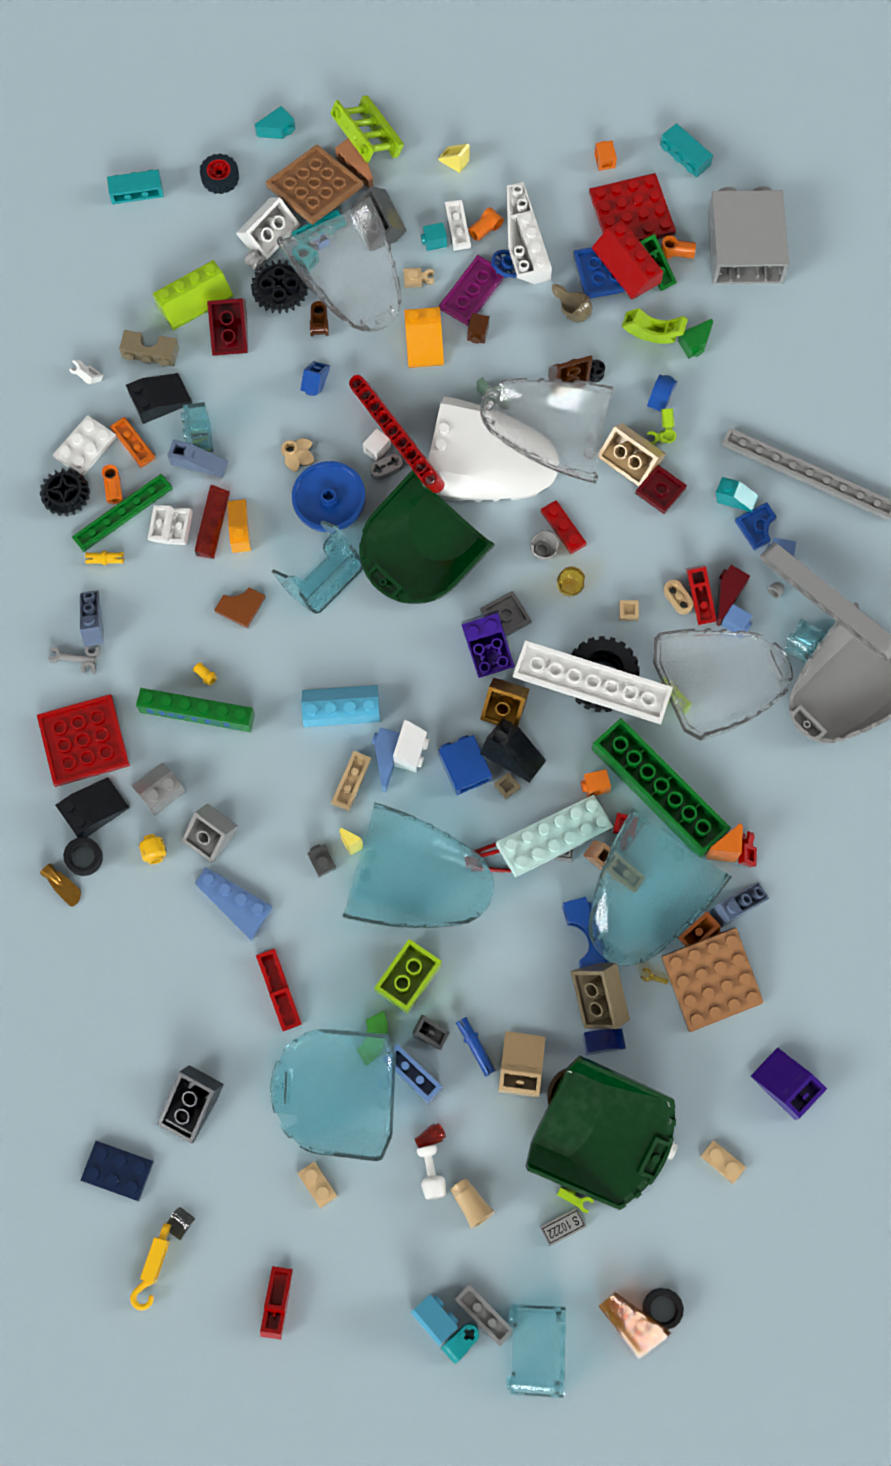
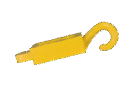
M164 1223L159 1237H154L140 1277L143 1281L130 1295V1302L137 1310L143 1311L148 1309L154 1301V1296L150 1295L145 1304H140L137 1301V1295L146 1287L157 1282L170 1241L167 1240L171 1228L170 1224Z

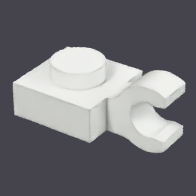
M78 359L72 361L77 368H70V372L77 374L84 382L93 384L102 380L103 375L93 367L85 366Z

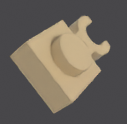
M421 268L404 269L405 288L422 287V282L429 285L434 284V278H428V276H434V270L428 269L425 272H421Z

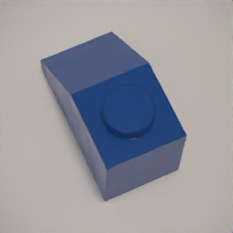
M316 361L308 365L303 371L300 391H304L310 396L318 395L323 390L331 365Z

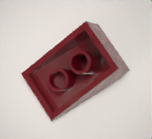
M239 298L207 301L212 356L248 353L246 300Z

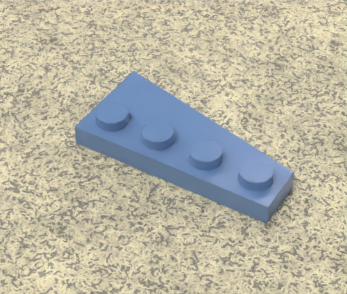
M206 867L195 882L196 886L252 941L272 910V906Z

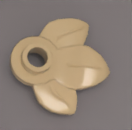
M304 438L298 439L295 442L292 440L285 441L281 446V453L285 457L286 466L290 470L297 472L300 465L307 466L314 463V457L309 451L313 443Z

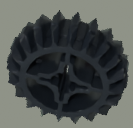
M62 468L59 473L55 470L54 475L48 473L49 479L43 478L44 484L40 485L42 490L40 491L41 501L52 514L57 512L58 516H61L64 513L68 517L69 512L75 515V510L82 511L81 505L86 506L85 500L90 498L89 484L85 477L80 475L77 470L73 472L69 468L66 472ZM67 482L74 483L78 486L69 485ZM56 498V500H62L63 503L56 502L52 499Z

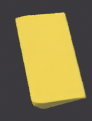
M343 828L339 829L341 840L349 854L353 855L364 848L360 837Z

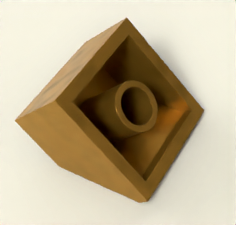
M493 678L487 692L480 720L498 725L504 718L518 727L530 689Z

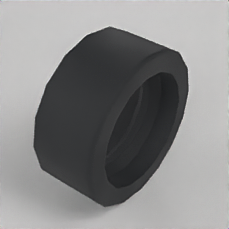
M79 837L70 841L63 853L67 868L79 876H88L95 873L103 861V854L99 845L86 837ZM84 845L89 846L94 851L95 857L93 862L84 868L74 865L72 854L75 849Z
M658 1288L652 1290L643 1301L642 1312L644 1318L650 1326L656 1329H672L680 1323L683 1317L684 1306L682 1300L677 1293L670 1289ZM666 1296L673 1301L675 1314L671 1320L659 1322L652 1316L651 1304L656 1297Z

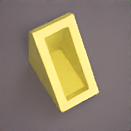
M468 143L448 146L439 156L438 160L460 173L469 162L470 146Z

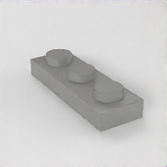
M470 1284L454 1299L499 1346L514 1332V1329Z

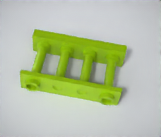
M368 95L362 96L359 105L356 107L344 108L339 100H335L330 114L366 163L370 162L374 152L387 150L393 158L399 157L404 143ZM360 113L363 117L360 120H353L350 115ZM369 125L372 131L363 133L359 127ZM378 138L381 144L372 145L368 139Z

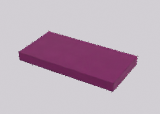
M477 255L439 304L440 310L469 326L472 313L478 314L502 282L504 276L496 273L495 269L491 267L490 261Z

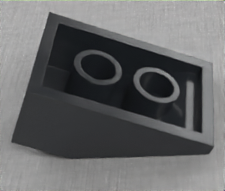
M178 373L145 377L126 384L129 396L143 424L193 404Z
M504 718L488 735L480 752L484 757L529 783L546 762L545 758L523 731Z
M108 777L72 793L55 805L78 838H87L129 809V806Z
M188 1065L179 1072L157 1125L191 1144L194 1143L213 1109L224 1084Z

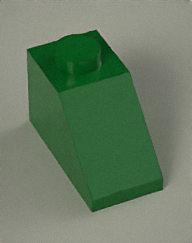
M712 319L685 330L684 334L679 336L678 342L688 359L693 356L698 357L704 352L713 325Z

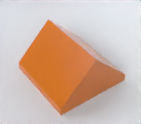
M741 823L715 843L705 857L708 860L736 862L742 853L743 825Z

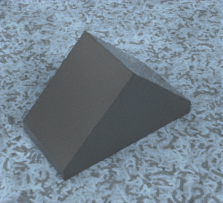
M421 1014L412 1035L441 1050L450 1032Z

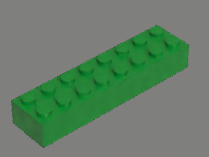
M622 718L593 742L591 750L699 859L707 854L710 848L730 831L731 827Z

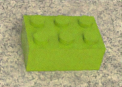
M408 939L376 984L374 990L403 1012L409 1014L441 968L442 961Z

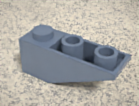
M174 439L168 452V458L172 466L223 478L228 464L227 460L193 444Z
M99 590L80 593V632L85 646L104 644Z
M759 882L720 902L708 913L722 928L767 901L769 897Z

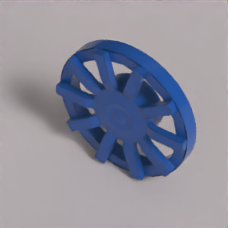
M509 250L496 251L491 259V267L495 269L497 274L503 275L504 278H516L517 275L516 272L513 273L515 268L509 256Z

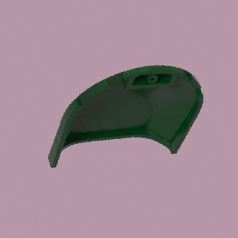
M411 470L368 518L362 530L359 554L367 578L379 592L401 603L423 604L440 599L451 592L487 555L495 544L472 527L436 493L429 490L415 472Z

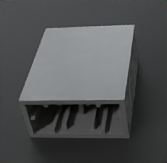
M761 186L753 191H737L733 187H724L718 191H712L708 208L712 284H783L789 266L783 190H772L770 187Z

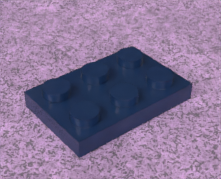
M95 1141L80 1181L140 1201L154 1161Z

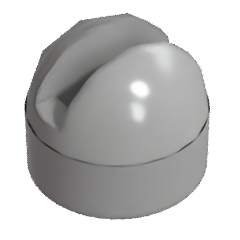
M775 582L768 588L770 595L777 599L785 591L784 585L780 582Z

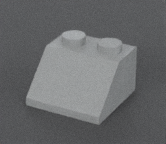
M163 763L132 785V788L154 816L185 793L183 786Z
M206 804L194 813L181 841L213 863L231 841L238 826L212 806Z

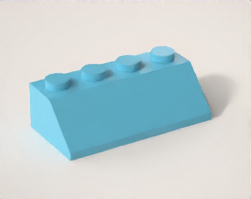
M378 685L302 690L301 704L304 727L380 722Z

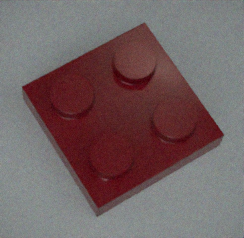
M657 465L637 488L635 494L665 514L686 490L687 485Z

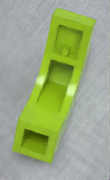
M636 308L626 312L621 327L639 339L658 344L675 343L676 337L684 334L688 319L681 316L671 320H658L648 316L640 308Z

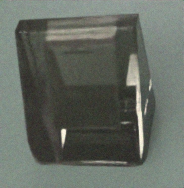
M179 1207L172 1213L167 1224L171 1225L169 1232L181 1240L194 1223L195 1218Z

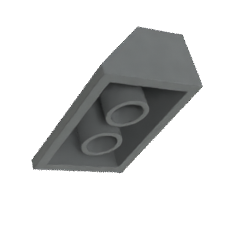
M371 186L350 209L371 251L395 243L407 231L386 189Z

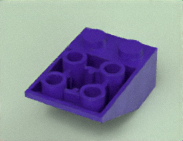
M498 610L462 621L461 626L478 678L515 667Z
M778 1047L750 1076L794 1120L801 1118L827 1090L812 1073Z

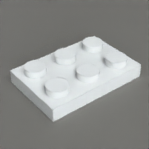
M87 415L56 450L53 456L74 472L77 470L80 475L84 476L117 436Z

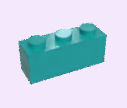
M677 123L662 134L660 142L662 149L668 152L676 162L683 165L696 178L711 166L713 154Z
M159 169L107 177L112 205L164 197Z

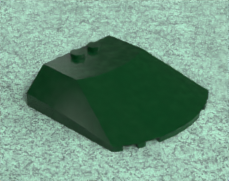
M579 1055L566 1068L530 1143L525 1167L529 1172L621 1210L626 1207L627 1203L634 1198L638 1199L642 1195L641 1192L654 1182L666 1163L674 1140L673 1133L674 1126H676L675 1101L672 1097Z

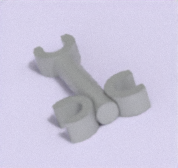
M86 646L85 654L87 656L63 653L56 647L50 648L52 653H57L55 657H48L51 663H57L60 660L83 663L81 665L83 673L86 672L87 667H92V674L96 673L97 669L94 664L96 663V658L100 655L98 647L91 654L90 647Z

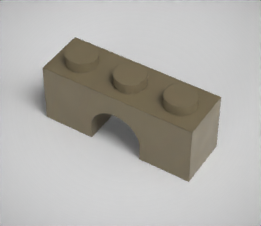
M124 330L119 348L122 358L130 361L139 360L144 363H157L162 366H175L179 350L176 338L159 336L154 346L146 347L144 346L145 341L142 333Z

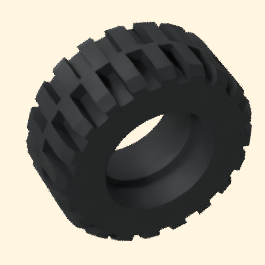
M599 636L598 640H595L594 637L589 638L587 643L581 642L578 649L575 648L571 654L592 662H609L618 670L636 676L640 674V667L637 666L638 659L637 656H633V650L630 647L626 649V643L622 641L618 643L615 641L616 638L610 637V640L605 639V636ZM579 698L575 699L579 705L584 703V708L588 710L592 707L595 708V712H600L601 709H605V712L612 711L610 708Z

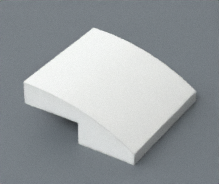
M170 505L154 506L148 540L164 544L187 545L193 511L190 508L173 509Z

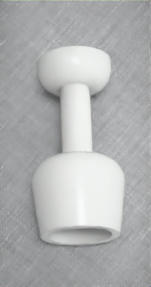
M437 1146L417 1149L418 1156L425 1159L428 1175L421 1182L425 1199L433 1200L445 1197V1178L436 1175L432 1157L437 1152Z

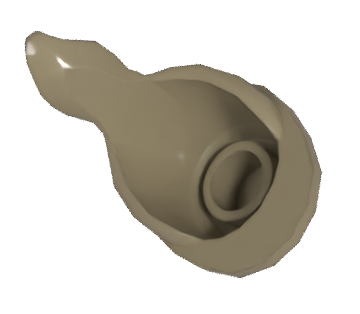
M552 285V292L561 300V310L567 319L580 323L591 316L593 308L589 296L582 292L569 293L561 285Z

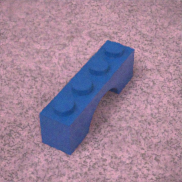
M583 897L564 902L562 909L567 926H573L583 931L589 943L587 954L579 960V968L597 963H609L607 958L604 959L602 951H605L602 939L599 940L597 932H599L597 921L592 919L591 913H594L591 901L587 902V898Z

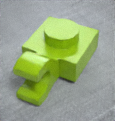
M560 1187L557 1192L559 1197L577 1206L582 1212H589V1210L583 1207V1203L585 1201L593 1203L594 1200L587 1196L579 1198L576 1196V1191Z

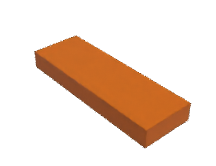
M125 416L110 426L112 432L116 434L119 441L140 468L156 459L155 455Z

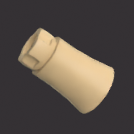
M467 1178L461 1180L450 1189L471 1229L479 1226L495 1213L480 1196L475 1187L471 1186Z

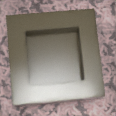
M509 772L494 783V787L505 800L521 789V786Z

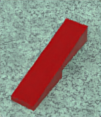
M275 948L257 954L256 958L282 1031L284 1032L302 1025Z

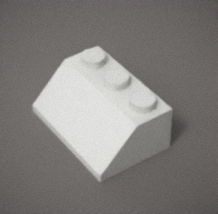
M275 197L269 198L236 234L247 248L257 250L259 255L265 256L268 260L301 224L282 199Z

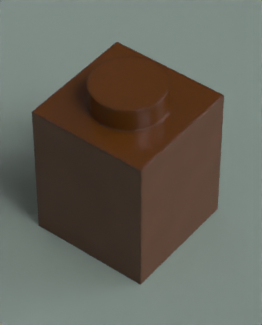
M472 313L467 331L468 341L476 344H485L490 316Z

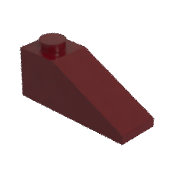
M730 565L728 570L724 569L719 576L721 582L718 591L717 626L721 625L724 617L736 602L750 578V575L733 565Z

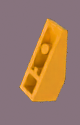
M246 499L228 501L229 538L233 553L251 551Z

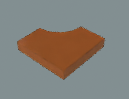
M249 587L238 596L223 595L214 611L248 628L266 596Z

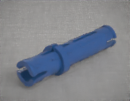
M465 1017L461 1021H457L455 1024L464 1037L463 1041L468 1044L484 1076L486 1077L490 1073L495 1072L496 1069L477 1038L479 1036L478 1033L472 1029L468 1018Z

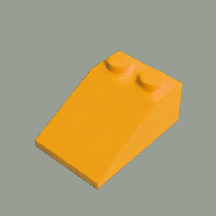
M440 307L404 310L408 368L444 365Z

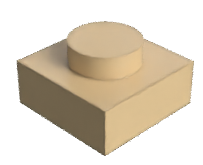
M620 600L619 621H638L639 601Z

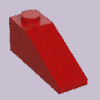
M699 565L685 568L698 625L716 622L706 566Z

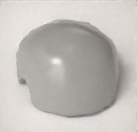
M541 530L531 540V554L539 560H549L557 553L559 540L553 532Z

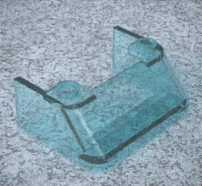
M324 520L320 523L330 535L323 544V551L327 558L304 581L297 576L289 577L275 569L271 571L292 597L315 614L321 613L363 570L360 555L341 529Z

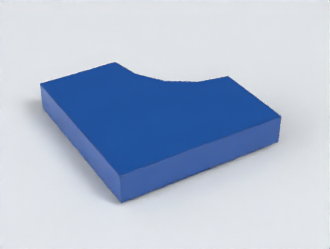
M766 502L753 509V512H747L737 517L735 522L753 550H756L770 543L769 526L776 520L777 516Z

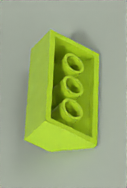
M214 260L152 293L157 308L173 331L208 312L207 301L226 300L234 297L222 271Z

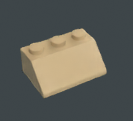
M621 423L614 426L597 457L634 484L640 486L654 468L660 465L666 453Z

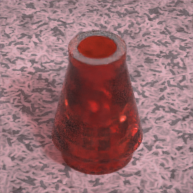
M433 1123L414 1140L418 1148L443 1142L446 1134L440 1123Z

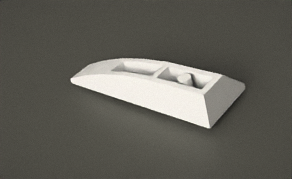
M520 182L507 185L508 250L517 278L532 284L550 281L552 267L525 184Z

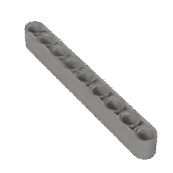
M773 542L760 555L761 560L769 568L885 661L891 658V634L780 545Z

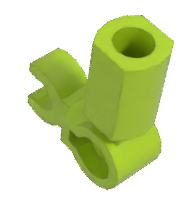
M673 408L661 409L662 428H665V431H660L659 434L654 431L647 433V435L654 436V441L650 442L653 445L658 441L660 443H672L675 441L677 435L672 428L675 427Z

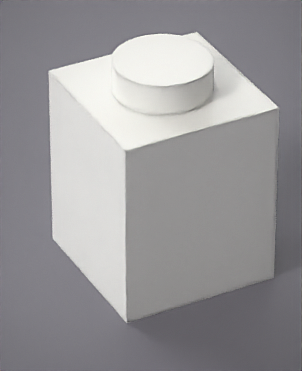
M377 428L363 443V452L375 461L380 460L391 448L390 439L384 431L381 432Z

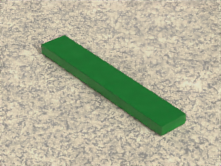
M162 474L158 475L73 535L72 539L85 552L173 489Z

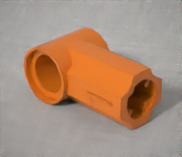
M489 207L483 212L481 218L468 228V232L475 241H479L491 230L496 231L504 222V218L493 208Z
M666 236L663 238L661 249L666 259H670L673 256L693 259L696 243L680 241L674 236Z
M108 464L102 469L107 503L118 504L123 501L121 477L117 467ZM111 473L115 474L112 478L107 477Z

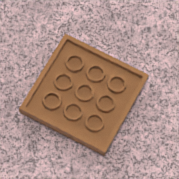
M317 144L266 181L268 189L280 197L311 225L315 224L364 187L362 180Z
M735 927L661 956L689 1032L764 1003L739 933Z

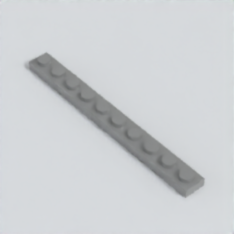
M729 428L721 446L889 521L891 519L890 499Z

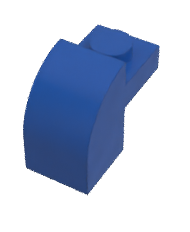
M659 374L647 407L660 412L661 409H666L678 381L669 375L663 376Z

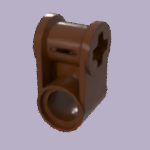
M315 301L311 305L310 335L311 337L324 334L329 336L326 304L322 301Z

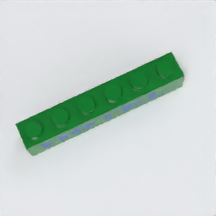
M140 688L136 703L140 713L250 733L255 717L252 707Z

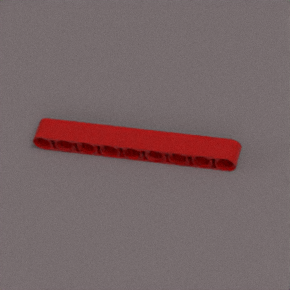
M361 375L351 377L349 381L350 388L418 478L433 493L441 492L445 486L443 478L373 387Z

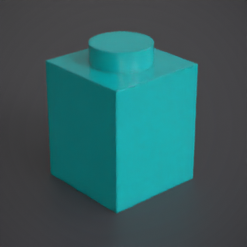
M443 222L423 226V234H420L422 245L425 244L427 251L447 247V235Z

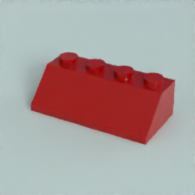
M623 220L609 227L592 246V250L631 300L661 283L663 270Z

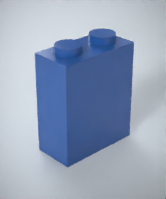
M465 735L459 738L457 742L453 744L450 742L440 747L441 749H438V756L456 795L492 781V774L484 756L480 754L481 750L474 735Z

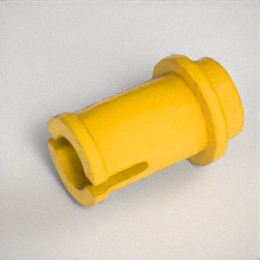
M201 662L194 666L193 671L203 679L204 684L210 686L217 680L215 672H211Z

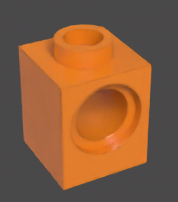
M613 141L595 143L594 155L598 170L615 168L617 156Z
M607 769L584 774L583 781H580L582 792H586L587 797L610 793L611 784Z

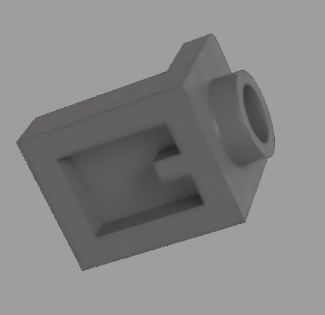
M320 844L315 845L307 853L318 877L336 869L325 844L322 846Z

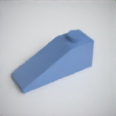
M380 727L379 732L374 734L372 744L375 746L382 791L386 792L394 768L393 755L400 733Z

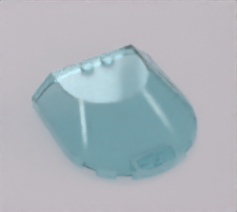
M319 1029L306 1032L297 1039H293L283 1049L284 1053L280 1060L276 1061L270 1083L273 1112L277 1113L281 1122L279 1126L288 1138H293L300 1148L314 1154L369 1161L382 1160L393 1133L396 1052L388 1033Z

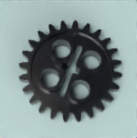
M279 259L278 264H275L272 260L270 266L265 263V268L259 267L260 273L255 272V278H252L253 284H251L252 296L255 302L259 303V307L264 306L265 311L271 308L272 313L278 310L279 314H281L284 309L288 313V308L294 311V305L300 307V301H305L304 296L308 295L307 289H309L308 280L305 277V272L301 271L300 266L295 268L294 262L288 265V260H286L282 264Z

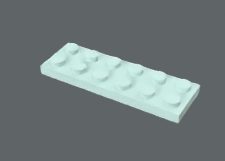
M592 795L497 841L496 846L516 878L612 830L614 826L595 795Z

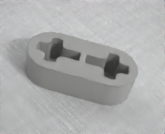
M392 454L374 462L370 467L371 476L375 480H382L401 471L403 459L398 454ZM392 461L398 462V465L395 466L392 464ZM378 468L382 473L379 474L375 469Z

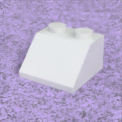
M404 720L394 751V767L417 773L418 767L421 768L423 765L424 757L422 753L423 750H427L430 739H427L426 731L407 720Z

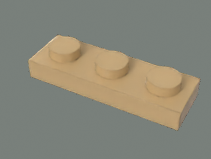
M353 751L331 801L332 805L350 811L372 761L371 757Z

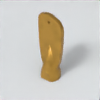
M51 863L47 864L40 871V874L47 878L55 892L69 906L73 907L79 902L81 897L80 889L65 875L56 871Z

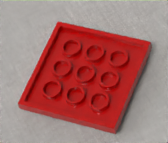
M656 173L589 188V194L602 233L623 220L639 241L655 234L657 239L675 235L676 229Z
M111 694L37 715L54 787L130 766Z

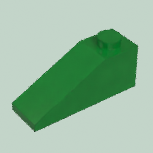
M655 234L642 239L640 243L663 270L661 283L657 285L659 289L663 291L676 284L677 281Z

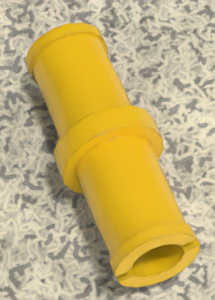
M86 552L85 558L93 559H86L85 562L86 564L102 565L124 564L125 558H117L124 557V552Z

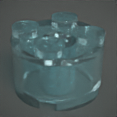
M801 619L796 627L797 631L795 634L791 633L786 640L788 644L784 651L806 664L827 632L809 621Z

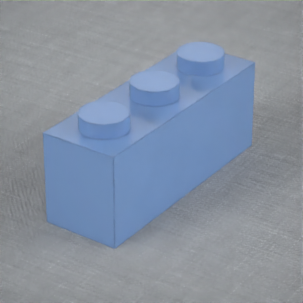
M398 1044L383 1059L427 1104L442 1090V1086Z

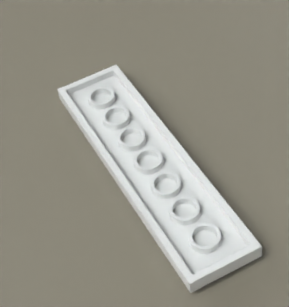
M526 640L513 673V678L657 724L662 723L673 689L671 686Z

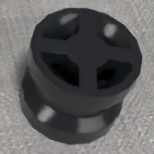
M592 360L589 379L591 382H600L604 378L605 364L602 361Z

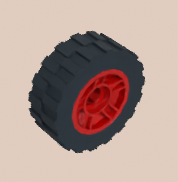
M221 153L212 154V156H208L207 159L203 160L202 165H200L201 181L209 192L214 194L228 193L237 186L239 180L238 167L232 157Z

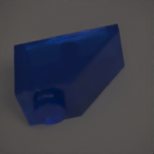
M601 1029L584 1032L582 1035L586 1056L626 1049L622 1029Z

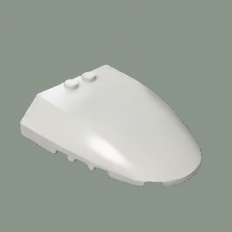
M443 397L428 457L429 462L445 482L444 489L436 493L442 500L454 502L493 500L496 502L500 499L508 498L511 500L536 496L540 491L547 487L549 488L554 483L559 469V459L556 449L543 435L498 411L468 401Z

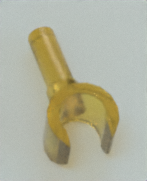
M642 969V971L650 974L647 978L640 976L642 981L649 982L653 980L668 984L667 979L653 975L650 969Z

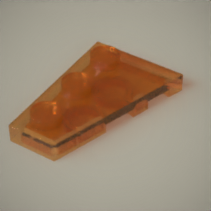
M616 1292L598 1306L639 1358L671 1334L670 1331Z

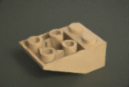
M505 1031L499 1093L539 1097L545 1036Z

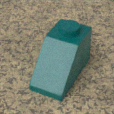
M282 106L254 124L256 135L261 138L283 139L287 135H291L295 130L294 118Z
M722 477L716 490L718 504L753 512L758 495L740 481Z

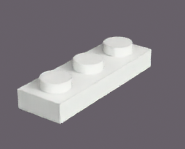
M462 200L445 202L453 250L471 248Z

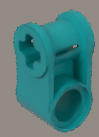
M466 1323L440 1348L454 1364L458 1363L478 1340L479 1330L477 1326L473 1323ZM465 1329H468L469 1331L471 1329L474 1330L473 1339L471 1337H468L467 1339L465 1338Z

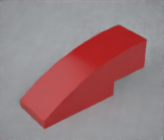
M272 1266L260 1329L261 1337L282 1340L293 1269Z

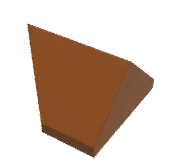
M706 911L678 939L684 946L720 933L721 925Z

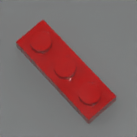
M557 500L541 508L542 515L570 554L586 546L587 542Z

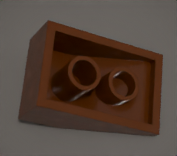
M592 355L572 359L561 364H554L549 367L548 378L554 395L589 385Z

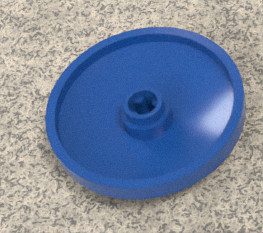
M324 461L311 465L298 476L292 489V504L296 515L306 526L320 532H336L353 524L361 515L366 501L365 487L358 473L346 464L335 461Z

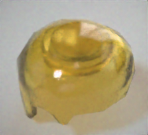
M574 566L563 569L557 577V589L559 592L567 597L577 596L584 588V573Z

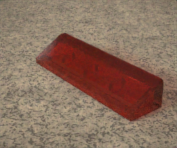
M210 485L194 550L196 556L211 559L215 558L230 491L215 485Z

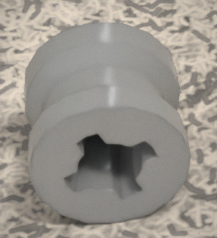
M252 249L246 255L244 262L246 265L252 266L254 271L258 272L259 267H264L267 259L265 256L259 255L257 250Z

